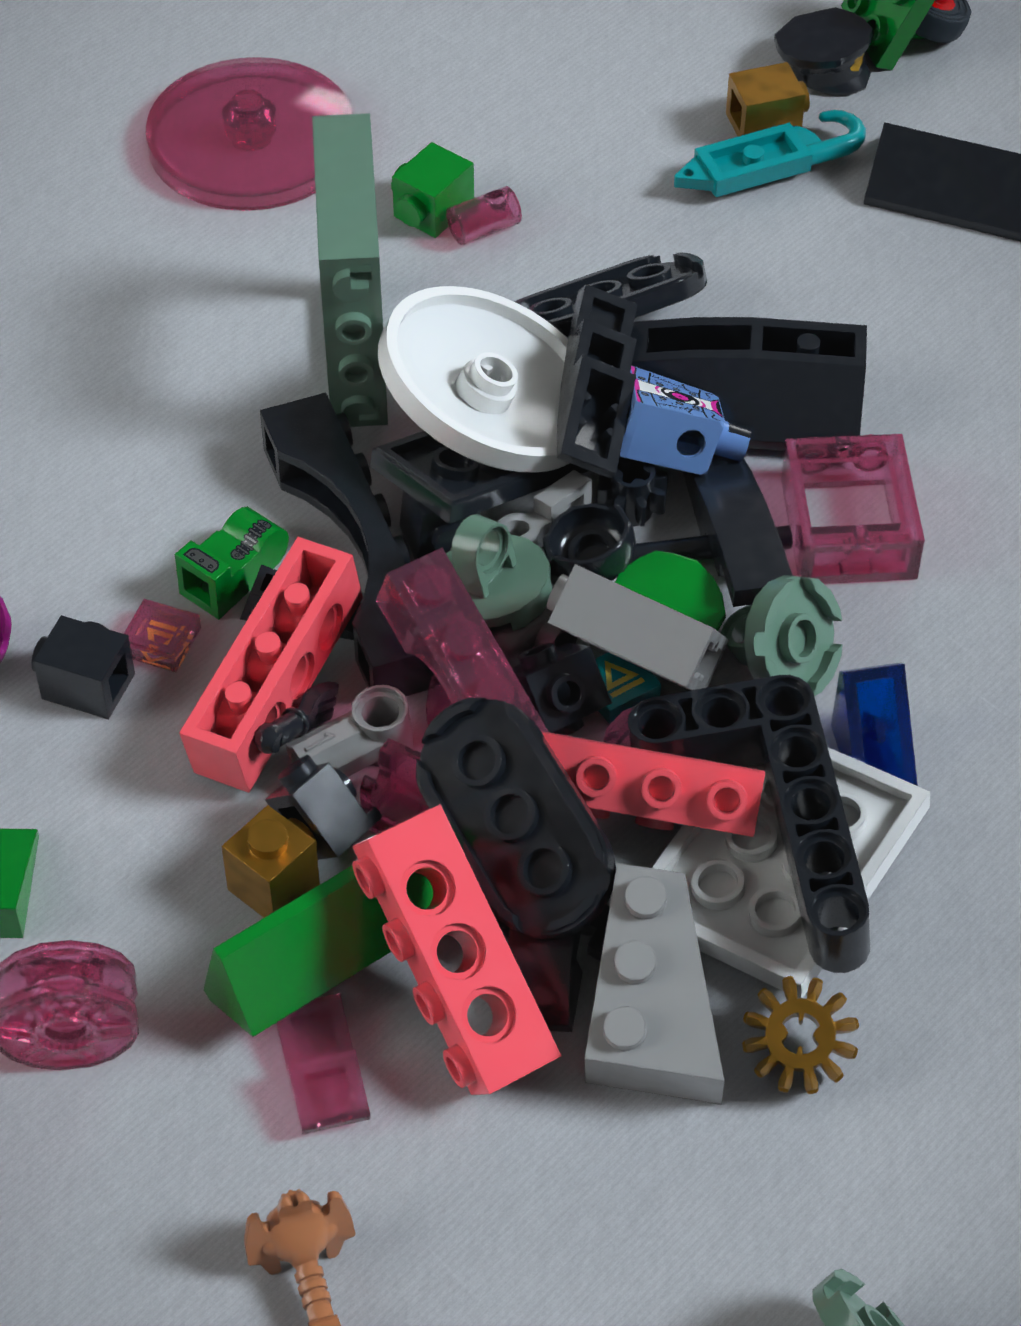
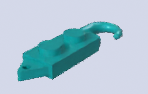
M829 110L821 112L819 120L822 122L840 123L847 127L849 133L822 141L810 130L800 126H792L789 122L694 149V158L675 174L674 187L711 191L716 198L811 171V166L842 158L857 151L865 141L866 128L863 122L852 113L843 110Z

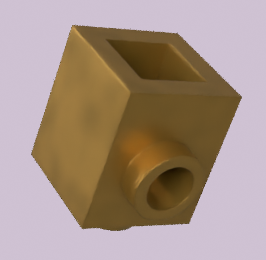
M788 62L729 73L726 115L737 136L789 122L792 126L802 127L803 114L808 112L810 107L809 93L806 84L803 81H798Z
M269 805L263 808L221 846L228 891L263 918L320 885L315 836L303 822L296 818L286 819Z

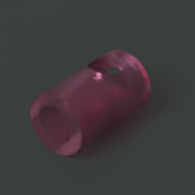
M503 186L448 207L446 217L449 229L456 242L460 245H465L520 224L522 213L519 201L513 190L508 186Z

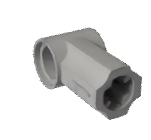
M375 685L366 688L356 696L352 703L351 711L286 744L288 757L293 763L305 755H310L316 765L330 763L333 768L340 770L347 777L371 764L378 767H391L400 764L409 757L414 745L407 699L399 689L389 685Z

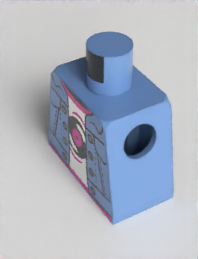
M631 366L630 373L636 375L620 457L699 475L707 473L714 454L739 462L743 460L749 446L751 428L725 421L719 397L710 392Z

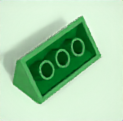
M350 866L213 948L203 990L213 1004L254 1037L389 954L391 950L382 929L383 924L388 922L377 898L369 899L364 894L355 877L353 867ZM413 872L407 881V895L415 906L426 909L433 898L432 885L425 876Z

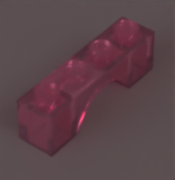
M443 548L387 573L376 602L405 653L417 656L431 669L452 704L466 698L485 697L488 700H502L515 705L536 723L540 731L548 732Z

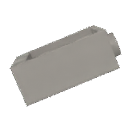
M576 564L570 576L562 574L558 578L547 602V609L553 611L547 623L690 691L708 687L729 642V639L716 629Z

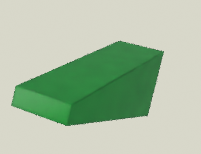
M0 828V938L24 937L39 840L38 829Z

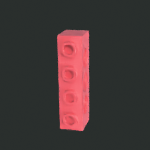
M301 537L296 538L179 732L194 773L250 793L272 753L266 754L258 750L254 743L255 733L262 724L271 723L281 717L287 708L299 707L303 695L311 688L363 598L352 554Z
M441 804L353 845L352 848L358 860L352 863L355 877L362 891L369 899L377 898L388 922L382 926L386 942L396 959L400 962L407 960L418 983V986L413 988L415 1002L422 1016L430 1025L437 1023L446 1041L448 1049L443 1051V1058L455 1083L460 1088L467 1086L471 1095L491 1094L561 1057L562 1055ZM413 872L425 876L432 885L433 898L426 909L415 906L407 895V881ZM445 934L455 938L462 948V962L455 972L446 970L440 964L437 957L438 943ZM476 997L485 1000L492 1011V1024L483 1035L476 1033L471 1028L467 1018L469 1005Z

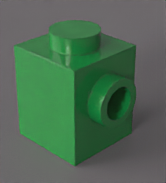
M433 142L429 143L408 163L399 166L392 176L391 189L393 191L394 217L408 226L415 227L437 238L474 204V163Z

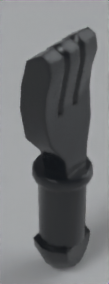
M327 681L310 688L303 695L298 708H287L278 719L271 723L262 724L254 736V743L258 750L266 754L277 753L281 746L293 738L302 737L316 725L330 720L333 717V707L336 704L337 698L335 696L338 694L339 684Z

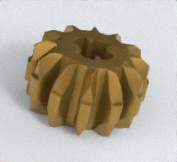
M788 976L782 980L783 991L787 1000L782 1004L766 988L761 989L757 994L761 1004L771 1012L769 1018L756 1012H745L743 1022L750 1027L766 1030V1036L748 1038L742 1042V1047L745 1053H755L768 1048L770 1055L760 1061L754 1068V1072L759 1078L768 1075L777 1064L784 1067L778 1081L779 1091L789 1092L792 1086L794 1071L803 1072L806 1092L808 1094H815L818 1092V1080L814 1069L818 1066L835 1083L839 1082L844 1076L840 1067L829 1058L831 1052L846 1059L856 1058L858 1053L857 1047L835 1039L836 1034L851 1033L857 1030L859 1023L858 1019L853 1017L833 1021L831 1015L840 1010L846 1003L847 998L843 993L838 992L822 1006L817 1003L823 986L821 979L812 978L808 986L807 999L797 998L796 982L792 976ZM793 1017H798L800 1025L803 1023L804 1017L809 1018L818 1027L812 1036L817 1047L808 1054H803L801 1046L798 1047L797 1054H795L783 1045L788 1037V1031L784 1024Z

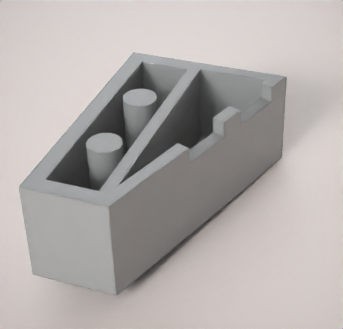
M617 863L584 1058L585 1083L722 1105L725 1080L685 873Z

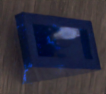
M899 662L839 671L831 720V728L839 752L918 786L905 664Z

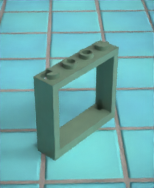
M370 113L312 116L318 258L329 400L336 414L345 413L350 427L388 425L386 383L378 361V343L383 331Z

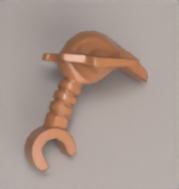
M300 1189L296 1191L289 1190L288 1193L281 1195L278 1205L268 1214L265 1222L260 1220L258 1213H252L248 1216L244 1235L249 1266L261 1265L269 1274L275 1275L282 1270L280 1261L289 1262L296 1269L294 1276L296 1283L300 1284L298 1291L302 1297L303 1309L307 1311L308 1326H341L338 1315L333 1313L331 1296L329 1291H327L328 1285L326 1279L322 1278L324 1276L323 1267L319 1266L318 1260L319 1254L324 1249L327 1258H335L339 1255L344 1241L355 1236L356 1233L349 1208L338 1191L328 1192L327 1203L321 1206L320 1202L311 1200Z

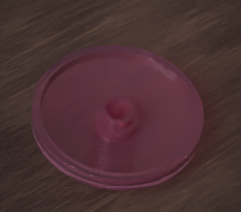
M245 57L219 61L185 74L169 85L158 96L149 111L146 121L148 154L151 164L161 180L178 194L197 203L214 208L238 211L281 207L298 202L316 193L312 116L353 114L349 100L338 85L322 73L302 64L265 57Z

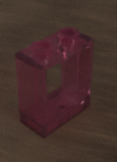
M870 434L862 436L786 439L781 483L788 524L792 532V547L797 576L816 578L823 584L918 579L925 539L903 435ZM841 448H848L845 451H838ZM884 485L891 523L811 527L805 488Z

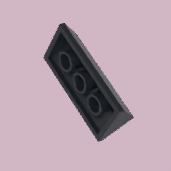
M884 122L865 193L864 204L1021 242V154Z

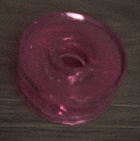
M74 940L39 943L15 951L0 962V1052L11 1061L32 1068L50 1070L89 1068L115 1059L132 1047L139 1034V1017L136 1003L134 1002L138 995L134 964L117 950L98 943Z

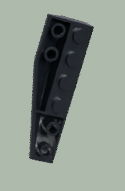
M690 317L634 322L631 337L637 339L632 366L710 392L719 397L725 421L751 428L748 448L858 456L866 373L867 325L758 317Z

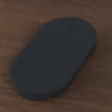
M676 253L673 254L674 262L661 263L660 256L648 255L531 294L514 302L536 313L569 338L576 298L585 284L638 304L635 314L636 318L696 295L706 286L707 277L703 260L694 254Z
M485 697L466 698L448 706L431 721L421 740L424 746L420 752V761L416 760V779L424 800L429 808L441 804L493 914L503 924L522 935L539 940L562 939L580 932L601 914L613 891L616 865L613 849L606 834L544 735L527 714L515 705L497 699L488 700Z

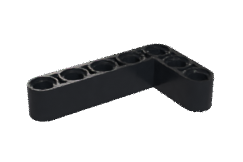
M776 675L651 697L635 705L628 715L631 747L741 767L764 764L809 952L814 962L822 969L833 973H847L858 969L865 963L870 953L869 903L815 697L810 685L803 679L793 675ZM821 872H831V874H818V873H821ZM834 927H845V928H848V929L843 930V931H834V930H831V928H834Z

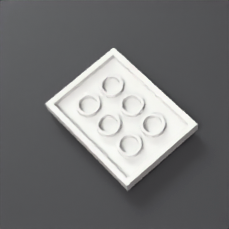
M828 747L867 899H869L930 808V791ZM764 764L749 766L747 768L765 771L754 837L682 825L652 868L685 873L701 952L782 991L783 978L792 976L797 986V998H803L808 991L810 981L818 976L822 968L814 962L809 952ZM821 872L818 874H831V872ZM845 927L831 928V930L834 931H843L848 929Z

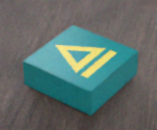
M609 652L595 659L612 704L598 711L609 724L629 714L632 708L639 702L651 697L661 696V683L651 672Z

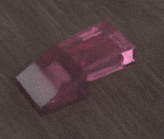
M341 994L316 998L276 1023L277 1032L302 1135L370 1120V1110L356 1050H353Z

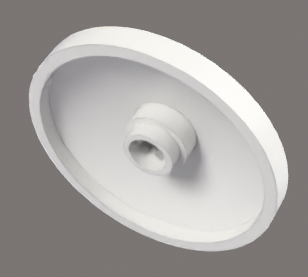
M456 286L427 288L409 295L396 306L380 336L378 361L383 379L392 396L402 410L420 428L451 450L479 463L499 469L516 472H544L570 464L557 458L558 410L568 338L548 321L522 305L496 294L473 288Z

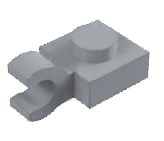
M573 470L534 496L533 512L508 514L497 522L507 526L511 535L526 537L544 549L543 537L546 536L553 520L571 506L592 503V479Z

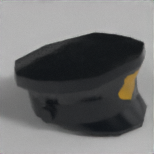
M834 7L795 16L774 34L777 52L785 62L789 63L798 81H803L807 87L831 95L845 96L865 90L871 74L865 60V52L871 43L873 29L862 17L853 12Z

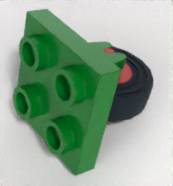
M844 0L841 4L843 10L853 12L862 17L872 27L873 36L866 51L875 67L893 70L911 39L926 38L943 43L957 40L968 25L972 13L967 0Z

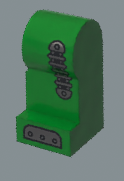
M248 506L241 507L227 519L220 531L213 533L202 544L198 545L191 540L174 554L179 594L220 620L252 589L261 564L274 569L280 563L288 547V532ZM204 581L208 583L209 593L201 587Z

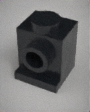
M305 755L286 767L278 776L282 785L265 799L270 807L286 819L296 818L310 829L317 841L318 860L339 857L383 817L376 806L368 808L360 806L355 799L357 796L356 789L343 772L333 768L330 763L316 765L310 755Z

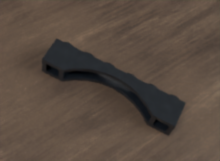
M326 392L260 410L264 452L281 490L305 500L330 517L349 537L363 561L368 579L362 603L353 620L355 661L367 688L375 685H389L399 689L406 697L445 685L444 660L452 657L447 631L441 622L433 624L429 616L431 604L426 586L421 578L413 580L409 573L411 562L406 543L401 535L393 537L390 532L391 518L386 500L382 493L373 495L371 491L372 478L369 465L362 452L357 454L353 452L351 447L353 446L352 431L345 413H335Z

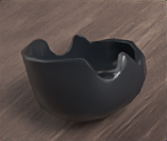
M590 503L571 506L553 520L546 536L543 537V545L549 564L558 576L562 574L570 576L576 564L612 581L618 577V574L624 572L632 562L636 539L633 525L620 505H613L608 508L605 505Z

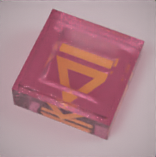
M143 599L124 634L129 635L133 660L177 673L201 629L200 615Z

